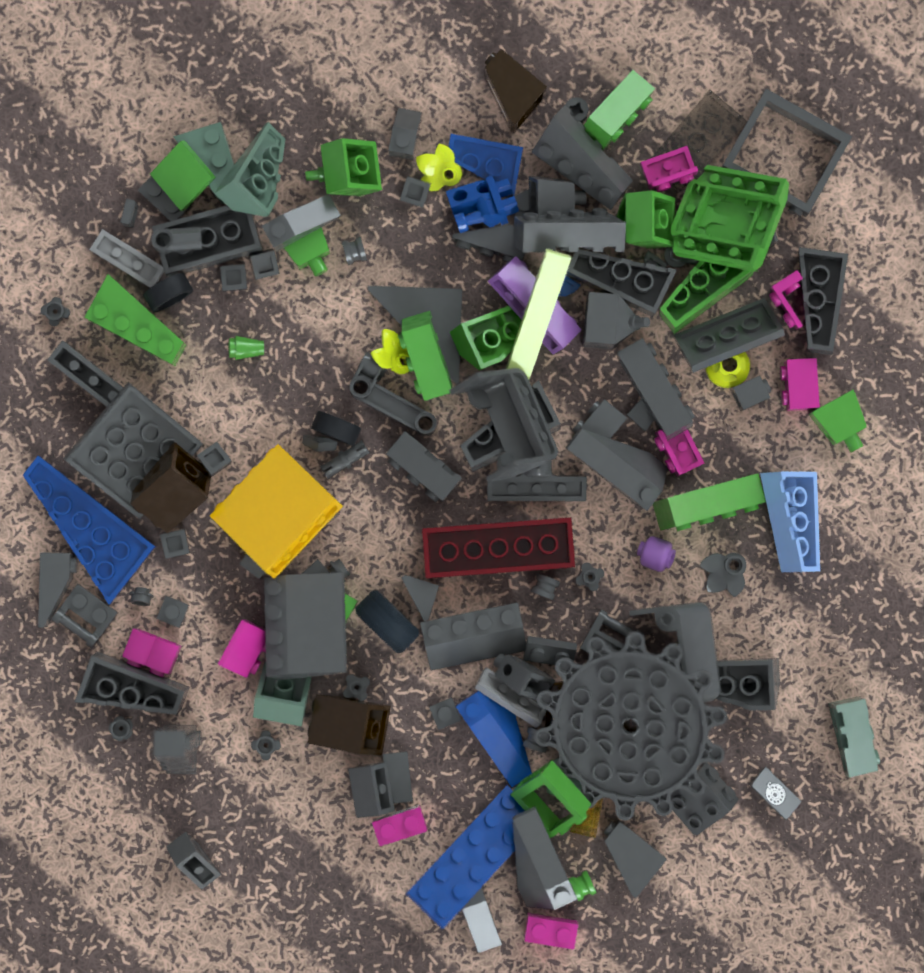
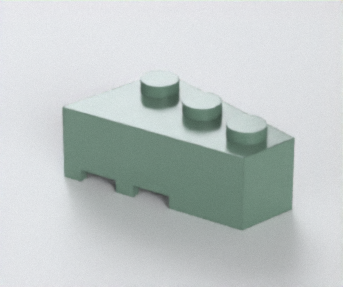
M221 122L173 136L177 143L185 140L216 178L208 185L214 194L235 164ZM215 194V196H216L217 199L220 201V203H221V204H225V203Z
M856 696L828 703L845 776L850 778L878 771L877 764H880V758L877 749H874V732L869 722L866 700Z

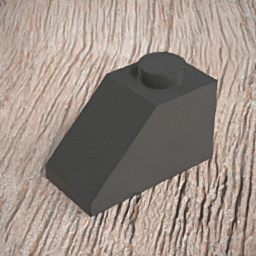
M398 108L390 139L389 156L414 160L422 112Z
M184 832L166 846L176 867L201 890L221 875L200 845L187 832Z

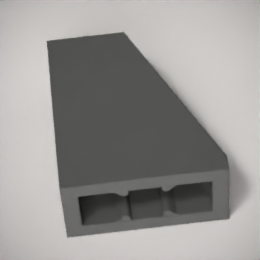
M619 819L616 823L611 821L603 831L605 834L603 839L633 897L637 898L667 858Z

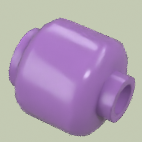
M655 536L649 537L646 542L642 541L637 551V555L640 556L641 565L658 572H662L666 568L669 569L676 554V550L673 549L671 542Z

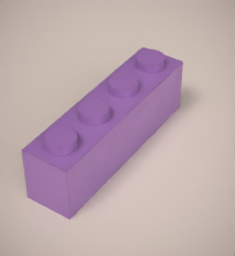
M515 256L498 270L488 282L522 320L536 278L528 270L527 265ZM558 300L556 301L542 342L552 354L562 350L581 331L576 320L566 313Z

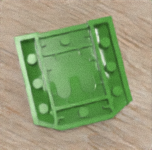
M707 165L704 168L705 172L697 180L694 179L687 185L671 226V235L674 241L673 252L679 257L755 272L764 262L788 199L789 182L785 178Z

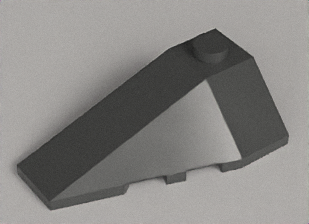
M536 807L513 816L515 866L517 870L516 883L526 907L556 910L578 900Z

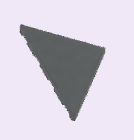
M368 286V291L401 326L402 319L427 311L431 312V322L435 333L438 335V343L442 355H444L450 378L455 384H459L460 355L450 335V331L461 324L462 289Z

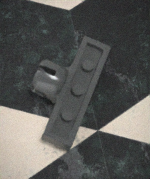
M552 461L512 478L487 482V501H586L587 476L554 475L552 473Z

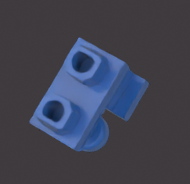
M493 176L486 177V181L481 180L446 191L460 234L468 231L469 225L483 222L489 227H494V225L500 222L501 225L508 224L507 216L519 212L515 196L501 200L502 197L513 194L508 178L495 182Z

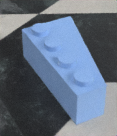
M817 472L760 473L781 572L820 571Z

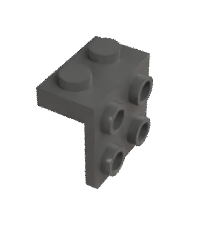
M705 762L697 769L699 777L705 783V790L701 795L693 796L684 789L674 790L671 794L673 812L694 835L700 834L727 815L739 800L735 791L730 786H727L720 778L718 771L711 767L708 762Z

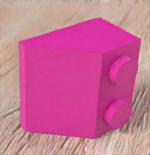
M247 619L241 620L218 665L246 678L250 674L255 675L261 665L258 659L262 651L266 653L265 629Z

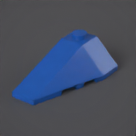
M478 690L456 705L457 710L511 787L532 773L514 713Z

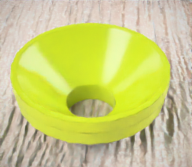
M746 352L731 357L737 364L736 369L732 372L723 369V361L706 367L708 378L715 385L722 388H733L743 383L750 371V361Z

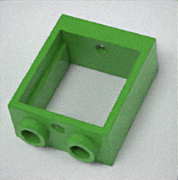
M552 760L522 779L510 794L525 811L536 807L549 838L558 833L560 835L565 834L574 823L576 825L582 823L587 818L586 812L592 805ZM545 784L569 810L570 814L560 820L534 790Z

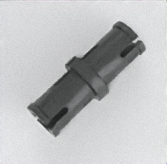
M360 440V442L348 450L338 452L337 457L321 465L320 468L329 480L346 467L347 469L351 468V464L370 453L362 440Z

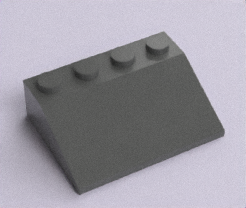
M344 573L281 575L275 579L273 577L264 578L266 677L287 680L347 673Z

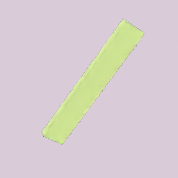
M548 249L545 251L506 369H521L528 377V380L532 374L571 260L570 255Z

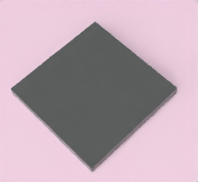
M127 382L63 459L140 519L144 514L135 511L130 504L135 487L174 442L192 456H194L203 443Z

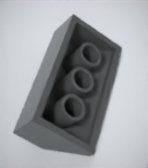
M518 602L420 622L431 671L495 658L499 654L509 655L524 652L526 646Z

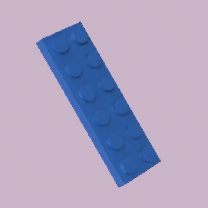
M508 785L406 893L441 929L445 928L515 851L512 817L525 810L510 795L513 790Z

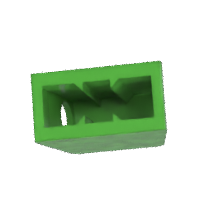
M322 227L284 248L299 269L309 265L315 277L328 270L322 258L329 255L330 251Z
M854 390L809 413L811 419L832 445L844 440L850 453L864 446L857 433L865 429L867 425Z

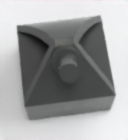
M588 293L586 298L583 347L613 349L636 330H639L641 327L650 326V319L635 315L619 294Z

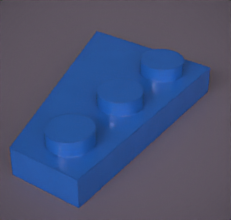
M456 134L450 135L448 147L454 152L455 163L485 180L489 176H493L495 182L508 178L513 193L511 195H515L523 147Z

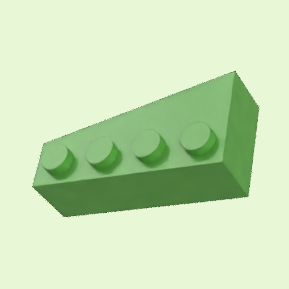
M757 473L654 502L653 507L660 531L676 527L677 531L692 528L691 522L699 521V524L703 525L714 522L713 516L721 515L722 519L736 516V510L744 508L745 513L758 510V504L765 503L766 499L759 474Z

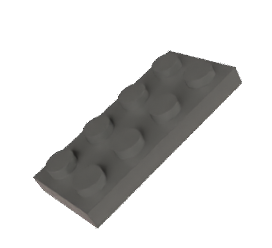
M765 298L674 334L675 342L693 373L785 336L782 325Z

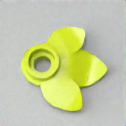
M438 144L435 154H422L416 157L417 166L424 174L421 180L431 183L429 191H438L444 185L454 186L462 178V169L455 163L454 152L444 144ZM451 170L454 174L453 178H448L445 172Z
M383 329V348L373 350L371 352L372 358L383 369H391L397 374L408 373L409 368L406 358L409 357L407 348L402 349L398 334L395 331Z

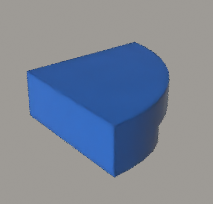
M565 275L558 296H569V294L571 295L576 292L581 285Z

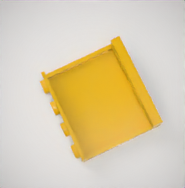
M277 444L266 453L265 458L257 466L249 471L248 476L232 489L229 496L214 508L210 517L268 575L275 579L338 513L343 505L293 459L286 450Z

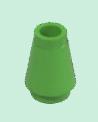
M240 336L229 338V358L239 360L264 355V341Z

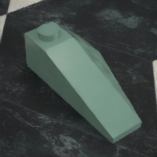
M269 122L259 131L215 192L233 211L267 217L278 200L276 186L280 182L281 177L278 171L279 164L283 162L285 138Z

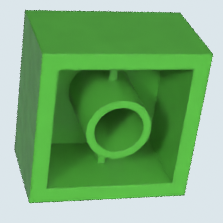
M341 138L322 144V167H318V170L305 171L306 181L319 180V182H324L327 194L364 196L382 190L375 141Z
M652 190L625 193L616 215L617 218L626 222L625 242L647 249L674 247L671 226L675 218V198Z

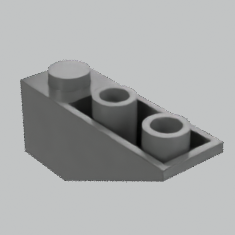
M509 224L467 231L461 234L456 233L452 237V241L456 242V246L461 249L470 250V247L480 250L479 254L493 258L494 254L503 257L502 261L506 263L515 256L523 261L526 253L513 246L514 226Z

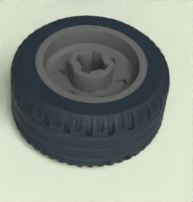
M378 590L371 591L356 607V614L396 653L404 652L419 636V630Z

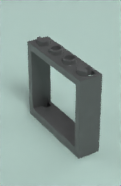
M765 89L722 167L749 172L733 163L764 106L833 143L838 147L807 202L805 203L788 193V199L785 204L789 208L788 212L799 217L802 215L806 217L817 201L852 136Z

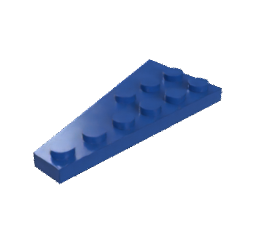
M37 456L23 476L48 511L51 519L60 529L61 534L85 567L95 585L103 594L108 605H111L156 546L46 460Z

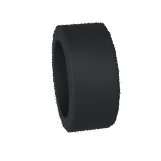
M178 273L158 282L149 288L143 296L152 312L155 313L182 301L193 292V288L185 274Z
M317 411L311 429L352 446L355 445L361 431V427L322 411Z

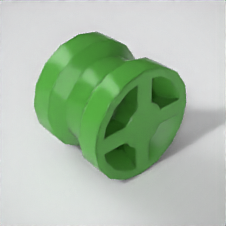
M587 870L583 871L581 876L568 878L578 901L583 900L584 896L588 894H596Z

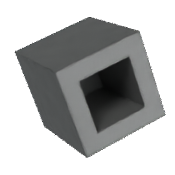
M760 375L731 389L741 412L771 398L769 395L771 388L767 380H762Z

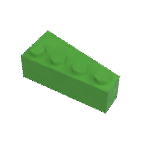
M699 261L662 305L659 316L670 330L676 334L751 278L754 271Z
M107 274L85 318L165 362L176 366L187 345Z

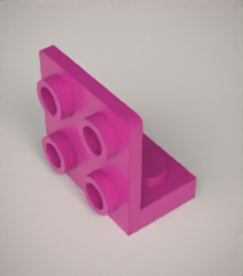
M798 270L770 288L772 293L769 295L776 308L781 306L785 314L782 317L788 327L794 326L796 330L803 325L782 293L785 292L788 295L800 287L798 282L803 278Z

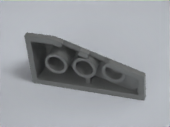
M582 428L579 429L566 446V449L635 505L646 511L649 510L663 491L668 468L650 452Z
M779 658L718 660L721 692L716 698L717 700L737 705L750 711L776 710L780 688Z

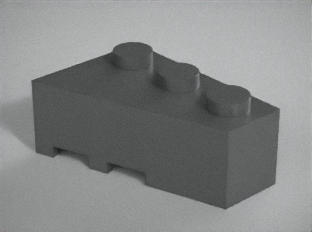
M406 431L386 453L389 457L387 462L397 471L400 468L404 469L408 473L406 478L416 487L419 484L423 485L427 489L425 494L435 503L438 500L444 502L462 481L461 476L457 473L455 474L445 463L436 458Z

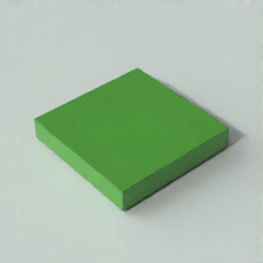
M185 140L180 141L150 173L180 211L186 210L216 178Z

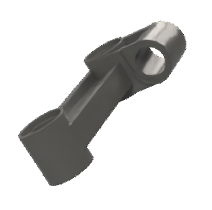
M366 352L349 385L352 397L421 436L432 435L437 427L435 416L378 385L377 383L380 382L387 369L381 368L374 361L371 353ZM365 383L368 386L367 391L364 394H357L354 391L356 384ZM421 419H430L433 423L432 427L429 430H422L418 425Z

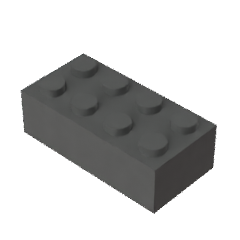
M228 206L152 226L153 232L159 228H201V250L175 251L168 254L160 253L163 268L168 277L178 273L186 274L263 251L254 215L233 211ZM165 235L160 236L157 240V245L161 247L167 246L170 243V238Z

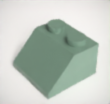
M264 662L255 695L253 718L302 727L312 677L287 680L266 677V662Z

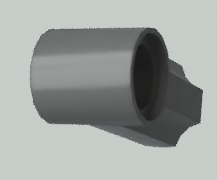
M159 228L153 232L151 241L156 251L161 254L175 251L201 250V228ZM160 236H168L170 243L167 246L161 247L157 245V240Z

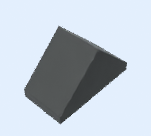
M407 575L401 577L423 620H428L439 585Z

